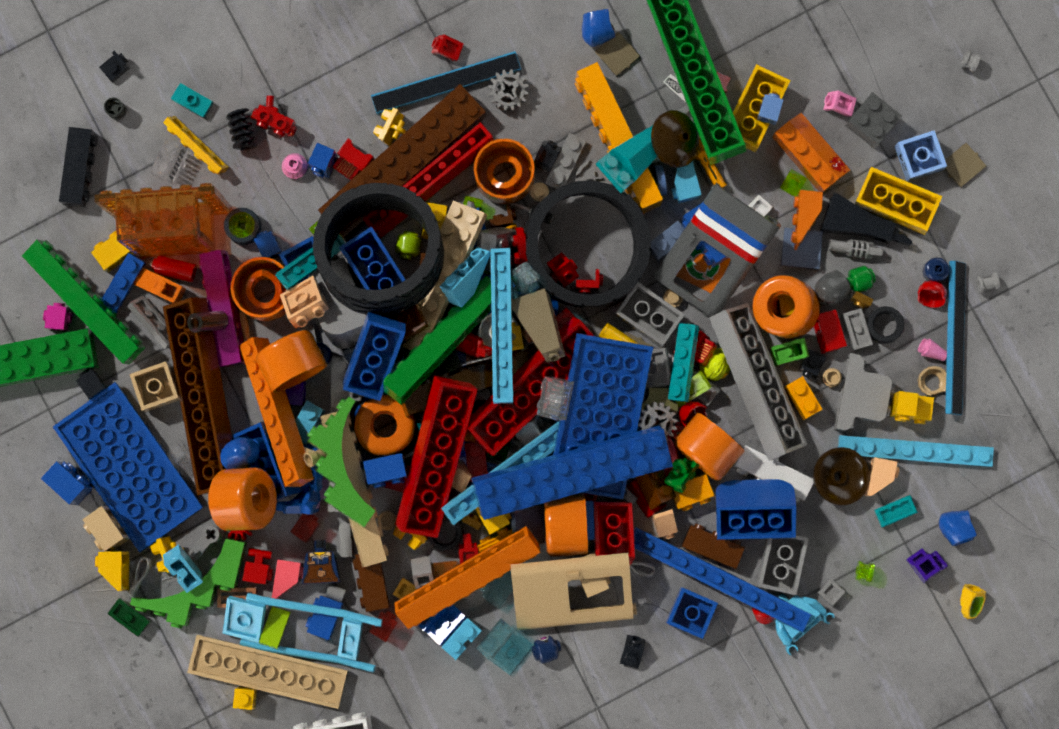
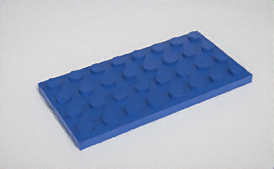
M580 333L576 334L567 384H570L571 387L566 386V389H569L570 392L565 391V394H569V397L564 396L565 399H568V402L563 401L567 406H562L566 411H561V413H565V416H560L553 455L637 432L653 352L652 346ZM627 480L581 493L624 499Z
M117 382L107 387L53 426V429L139 552L144 551L155 543L157 539L162 538L204 508Z

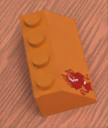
M802 113L789 120L772 136L819 192L824 193L850 171L848 166Z

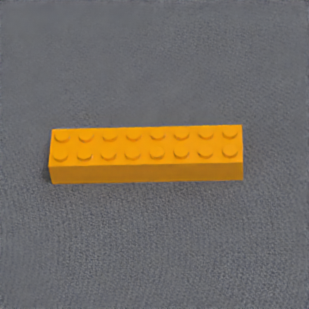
M598 62L577 71L574 85L578 93L582 92L583 104L586 110L590 109L591 121L594 127L598 126L599 138L602 144L606 143L607 153H609L613 148L632 138L633 135ZM648 167L633 184L625 189L626 194L631 195L643 214L660 207L663 198Z

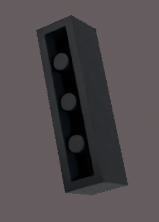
M69 127L59 202L63 205L86 207V202H89L90 192L88 191V186L92 183L93 177L91 165L95 163L93 150L98 142V137L92 129Z

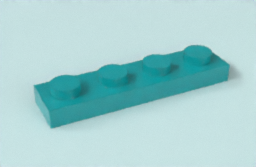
M339 234L334 241L331 259L341 252L339 247L346 243ZM313 247L276 273L275 276L286 290H289L318 268L315 262Z
M679 323L668 400L688 402L699 332L698 325Z

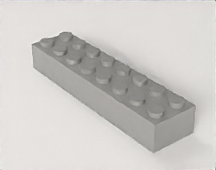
M749 303L726 309L709 317L768 460L770 461L807 446L806 439Z

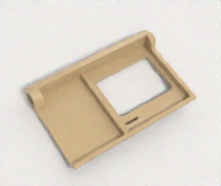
M628 553L510 565L517 630L633 619V615H637L636 603H632ZM611 576L622 577L624 604L570 609L569 581Z

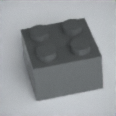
M872 92L845 126L875 149L902 115Z

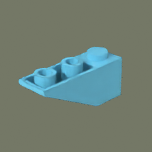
M477 247L439 286L448 298L449 303L463 307L475 294L490 257V251Z

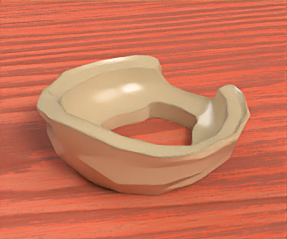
M938 366L927 367L919 374L918 387L929 396L945 392L946 371ZM930 374L936 375L939 378V389L936 391H931L925 385V378Z

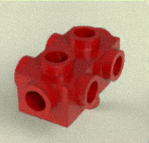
M267 95L266 106L259 105L258 109L255 108L252 112L251 119H254L257 122L256 125L265 130L270 128L274 130V134L282 138L295 135L297 130L295 121L279 113V109L274 107V96Z

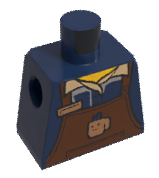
M314 540L315 552H306L302 584L341 582L335 551H326V540Z

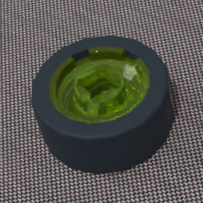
M236 208L227 214L225 218L224 230L226 235L239 245L253 243L254 239L257 238V234L261 232L262 224L259 217L248 208ZM241 223H245V230L240 229Z

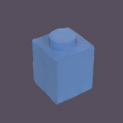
M773 93L765 94L757 120L776 125L784 99H780L779 95Z

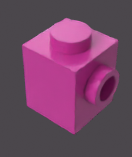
M54 303L53 306L47 305V310H44L43 313L45 328L68 332L69 324L72 323L73 314L70 312L71 309L65 307L64 303Z

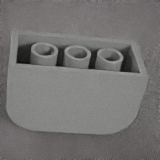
M344 257L331 262L332 270L342 280L357 287ZM317 268L308 278L311 276L316 278L321 293L325 296L329 310L325 311L322 317L314 318L316 325L321 333L325 332L328 340L335 347L346 349L356 346L367 315L355 312L344 306L342 302H339L329 292Z

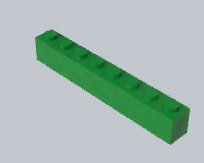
M36 240L24 252L22 257L122 364H131L145 349L141 344L143 341L129 331L130 327L116 317L117 313L112 308H107L103 303L104 299L100 295L94 294L91 291L92 287L90 284L78 277L79 273L65 263L66 259L53 250L54 246L47 240Z
M485 276L482 280L480 279L475 294L463 307L453 306L448 316L436 324V329L432 333H427L422 343L411 350L410 356L406 360L400 361L396 370L385 377L383 381L384 392L402 405L491 312V279L488 276Z

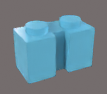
M179 544L163 554L164 566L173 576L177 574L178 583L186 593L203 583L202 572Z
M468 617L444 643L442 648L457 660L467 648L464 643L467 640L472 642L482 629Z

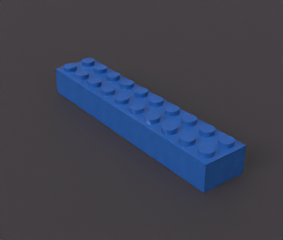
M655 426L473 477L471 480L480 514L486 520L673 467L664 429L660 426Z

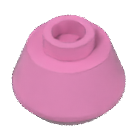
M289 154L282 161V171L291 179L301 178L307 171V161L300 154Z

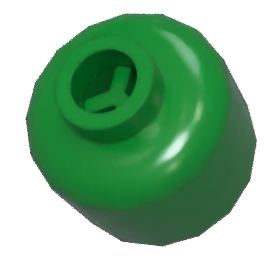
M860 266L849 270L848 277L846 278L854 292L870 290L873 287V283L876 282L873 270L867 266Z

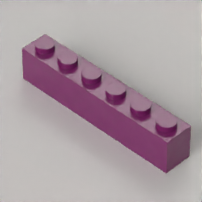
M220 249L199 254V267L203 272L202 284L207 294L206 298L219 366L232 367L245 364L239 346L244 343L239 309L231 295L232 271L228 251Z

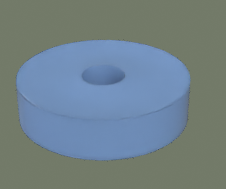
M654 166V176L661 196L667 195L663 166Z

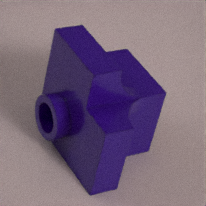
M923 548L906 559L923 583H926L948 567L937 551L927 554Z

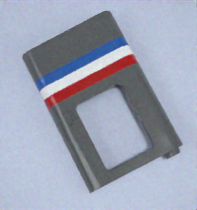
M716 182L653 276L661 284L700 309L704 316L707 318L720 313L778 232L781 224L769 215L762 216L724 190ZM700 241H705L732 260L731 265L705 301L700 300L674 282L675 276Z

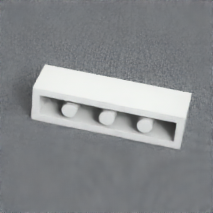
M746 445L743 446L745 452L733 466L737 468V473L743 476L749 474L755 477L754 480H784L794 487L796 502L799 503L800 500L805 501L814 483L812 478L774 459L769 461L766 455Z

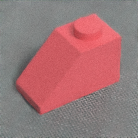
M277 560L272 598H279L300 582V578H303V563Z

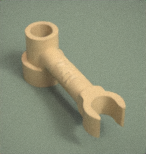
M304 447V461L308 467L315 466L321 456H326L320 450L314 451Z

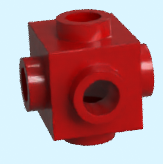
M562 252L547 262L552 272L550 273L551 278L556 283L559 282L563 287L579 277L576 272L578 267L572 259L569 260Z

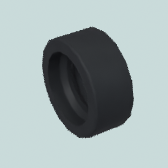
M879 307L870 313L867 318L866 324L870 337L878 343L886 344L893 342L900 337L904 330L903 316L893 307ZM881 314H889L896 321V330L889 336H881L874 328V321Z
M444 514L442 521L450 522V520ZM460 521L454 524L456 536L452 542L442 544L434 537L427 536L429 543L441 551L457 547L463 537V527Z

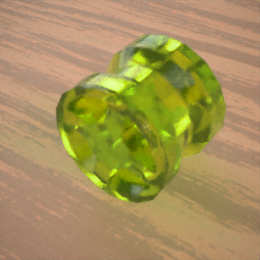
M858 561L855 570V580L865 579L866 582H871L875 565L873 563L864 564L863 561Z

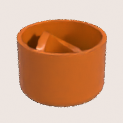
M497 139L489 142L479 151L474 162L476 185L482 195L494 203L512 204L518 202L529 193L534 183L535 167L532 155L524 145L512 139ZM501 163H509L516 170V174L507 182H499L493 177L495 167Z
M267 257L252 258L241 264L235 271L231 281V295L237 307L247 316L258 321H273L284 316L286 312L280 294L287 290L275 276L284 266L278 261ZM261 280H270L275 285V295L270 302H260L254 296V287Z
M780 275L766 280L757 289L753 298V314L759 326L766 332L781 338L793 339L805 335L814 327L820 312L819 300L815 291L807 283L792 276ZM789 295L795 302L794 312L786 318H781L777 310V301L782 296Z
M308 330L297 331L280 338L263 348L256 356V361L272 393L281 392L298 385L318 374L328 365L312 333Z
M382 395L380 401L375 399L367 400L360 407L355 417L354 430L359 443L363 448L376 456L386 457L400 454L412 446L417 435L415 415L406 417L402 405L389 395ZM382 414L391 415L397 422V429L390 437H380L374 430V421Z
M697 413L674 440L675 448L685 458L699 465L698 469L717 481L721 480L745 452L732 437L700 413Z
M237 468L219 471L213 478L209 488L208 504L211 517L215 524L225 531L259 530L266 527L273 519L277 506L276 488L270 475L260 468Z
M578 493L544 503L546 551L548 555H588L585 493Z

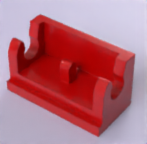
M836 309L820 313L814 325V331L821 354L846 347L847 344Z

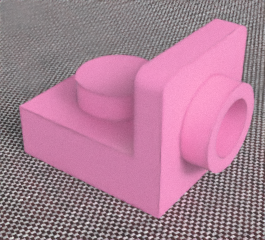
M839 90L828 92L824 100L823 110H833L850 117L853 114L857 98Z

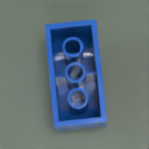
M372 227L339 247L360 282L367 290L387 289L406 280Z
M779 479L731 480L721 483L716 488L717 540L796 538V499L794 487L790 483Z

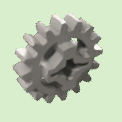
M512 69L509 74H506V71L503 70V75L501 76L499 73H496V80L491 78L490 81L493 85H488V89L492 90V92L488 93V96L494 97L491 103L497 102L498 109L504 106V111L507 110V107L514 111L515 105L519 108L521 107L520 101L526 102L523 96L529 94V92L524 91V89L528 88V84H523L526 78L520 79L519 72L514 75ZM505 78H512L515 81L509 82ZM499 83L501 90L496 94L495 89ZM504 85L507 86L508 88H511V87L513 88V89H512V95L509 94V93H506V94L504 93V92H505V87H504ZM521 87V94L518 98L516 90ZM510 99L511 103H506L501 100Z
M652 402L651 406L645 404V410L641 409L638 423L640 429L638 431L655 427L653 424L656 423L657 426L664 429L666 441H668L667 436H674L671 431L677 430L673 423L678 421L672 418L675 412H669L671 407H664V403L659 402L658 406L656 402ZM655 410H660L664 414L658 415L657 412H655Z

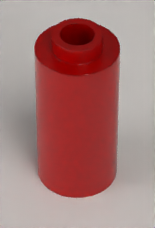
M159 255L157 258H154L152 269L158 275L192 283L196 275L197 264Z

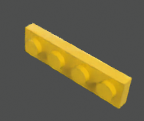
M176 116L165 119L163 123L167 126V130L171 134L178 136L181 139L180 142L185 147L190 148L197 159L204 161L211 172L221 174L227 171L229 166Z

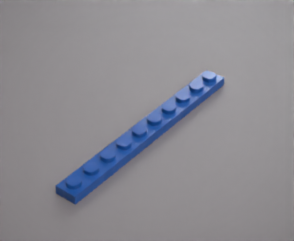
M638 527L634 529L635 549L804 632L812 615L811 613Z

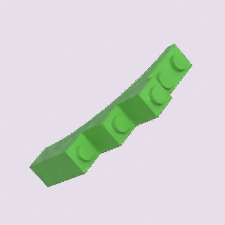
M347 397L346 400L342 398L336 408L339 410L335 416L331 414L325 422L326 428L322 425H318L317 428L315 426L312 427L307 434L310 437L307 442L326 454L325 457L321 456L315 464L318 467L316 472L335 484L333 487L330 485L325 491L324 496L326 498L324 501L361 527H365L375 513V510L354 489L347 476L342 456L343 428L348 413L355 403L354 399Z
M226 538L215 564L202 578L203 583L188 593L184 590L176 595L157 599L132 597L130 605L135 606V610L146 612L147 609L153 610L154 614L159 616H165L167 613L166 622H171L172 627L182 628L183 625H188L193 603L195 608L206 610L207 607L213 606L217 585H220L219 589L231 591V588H237L247 543Z

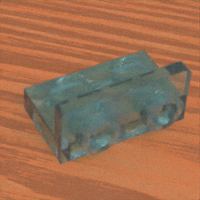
M511 570L480 589L482 592L480 596L498 609L501 608L513 590Z

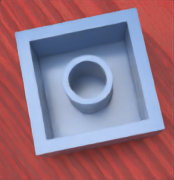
M935 130L900 141L894 146L907 182L943 171L947 167Z

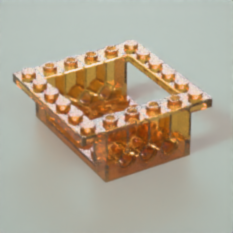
M211 183L200 184V187L181 185L178 189H172L171 186L160 187V190L141 188L137 192H132L131 189H122L120 193L101 191L100 194L94 195L95 203L116 219L117 241L139 258L158 257L159 255L164 257L192 255L216 251L214 215L229 214L233 210L232 205Z

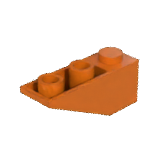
M800 190L798 196L794 197L793 207L797 208L796 214H793L792 225H795V232L792 231L791 236L794 250L798 249L819 218L822 210L823 192Z
M145 268L142 269L134 282V285L171 303L181 301L186 291V288Z

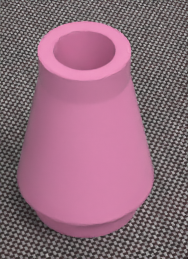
M924 338L919 344L918 352L921 353V356L937 359L942 362L947 358V351L933 340Z

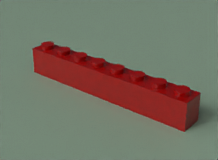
M480 122L402 187L414 192L416 196H420L426 202L475 161L479 151L486 144L494 141L493 136ZM377 210L368 214L363 221L368 228L372 227L381 239L408 215L393 210Z

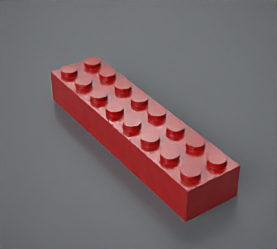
M573 317L559 330L566 356L561 357L557 361L547 362L538 350L513 374V403L493 404L492 395L470 416L467 431L486 452L494 456L553 399L552 395H557L553 393V390L561 391L554 388V386L565 387L564 385L556 384L555 381L567 384L576 334L594 336L581 320Z
M434 376L395 523L401 532L438 538L444 516L441 508L448 502L478 390L471 383Z

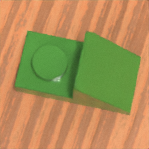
M805 338L770 347L775 366L809 357Z

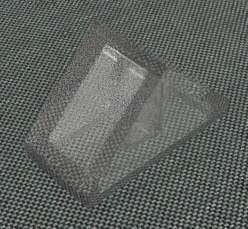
M179 440L166 451V454L173 466L188 481L194 479L190 452Z

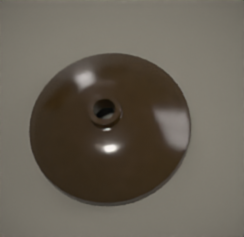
M677 110L666 111L657 117L651 132L652 146L657 157L669 167L680 168L689 165L696 157L699 148V136L693 121L685 113Z
M837 447L824 452L819 457L814 466L813 481L817 492L827 502L835 505H849L858 501L865 494L869 486L870 473L866 461L859 453L850 448ZM836 473L839 475V480L835 479Z

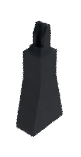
M837 193L831 195L820 231H823V233L863 236L886 244L891 241L907 246L912 244V240L906 235L898 233L899 229L895 228L897 223L876 217Z

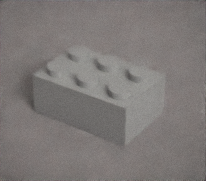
M639 282L632 288L615 313L617 318L660 348L664 346L685 315Z
M797 535L796 538H766L756 586L797 595L809 538Z

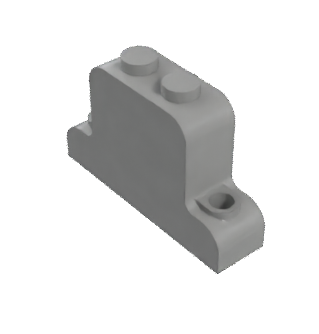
M853 353L847 355L834 430L846 431L850 428L853 429L855 418L879 422L890 414L891 405H888L889 397H893L894 393L892 381L888 376L864 371L866 361H864L861 355Z

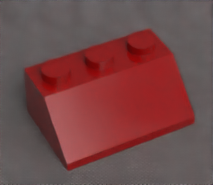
M593 502L595 556L628 553L629 565H631L635 559L632 503Z

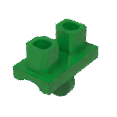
M685 457L674 460L672 463L673 469L664 480L665 484L672 486L674 491L683 493L686 489L685 484L688 480H692L696 476L695 471L699 467L697 463Z

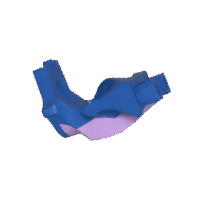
M303 444L308 449L319 450L312 444ZM316 465L311 467L314 479L299 487L301 492L291 501L277 502L276 511H282L284 514L309 515L319 512L320 502L325 497L324 493L328 489L329 480L316 472L318 468Z

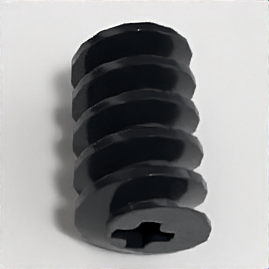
M248 108L234 110L226 116V119L229 120L228 127L231 128L229 133L233 135L231 137V141L234 142L232 147L235 150H250L257 147V145L251 144L252 141L256 140L255 137H249L250 134L254 133V130H248V127L252 126V123L246 122L251 116L244 114L249 111Z

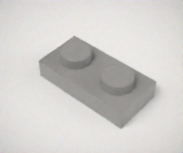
M862 308L843 313L842 316L853 351L873 345Z

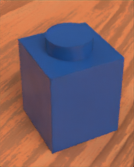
M266 230L257 234V238L254 241L262 257L274 259L282 253L272 231L268 232Z

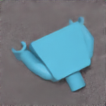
M784 594L778 596L812 614L804 632L777 619L775 620L777 635L783 645H786L785 649L789 655H791L789 652L790 647H795L798 652L795 642L822 620L824 623L830 624L826 617L830 615L832 618H835V615L826 612V608L816 599L795 595L789 600Z

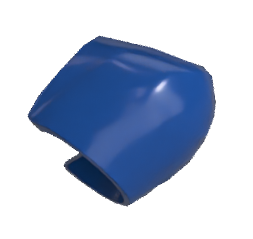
M608 9L583 14L582 38L591 47L615 38V29L610 22Z
M237 437L228 442L221 450V463L226 469L249 468L258 461L259 448L251 438Z
M968 510L950 511L940 515L939 528L951 546L969 542L977 536Z

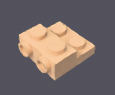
M314 276L280 294L287 318L295 328L305 327L308 321L315 317H322L325 311L329 310L325 296L321 293Z

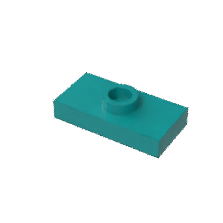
M182 83L178 85L171 97L172 101L202 118H205L214 103Z
M911 495L874 509L881 528L918 513Z

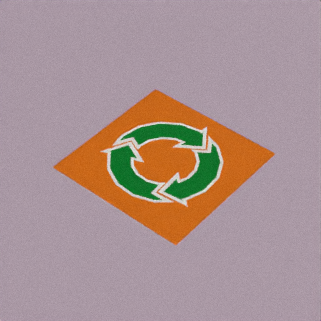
M695 248L676 276L711 293L724 275L731 259L728 258L713 268L712 265L708 266L703 260L702 256L704 254L702 251Z

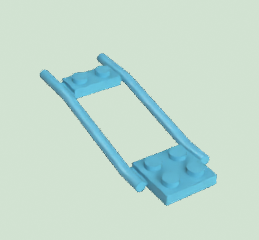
M248 592L246 600L234 596L227 598L222 634L241 638L240 645L277 654L338 663L374 673L376 665L358 661L357 658L363 623L381 627L383 619L347 610L269 598ZM266 605L344 618L338 654L332 655L279 646L277 650L259 644L263 632Z

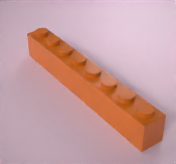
M252 337L239 346L285 487H301L314 479L312 470L304 461L305 449L286 391L272 393L256 361L257 354L263 348L270 345L268 338Z
M527 526L521 528L395 602V614L407 629L418 626L425 619L435 616L439 611L452 606L456 601L468 597L479 588L485 587L492 580L502 577L511 570V564H521L535 558L541 553L538 541Z

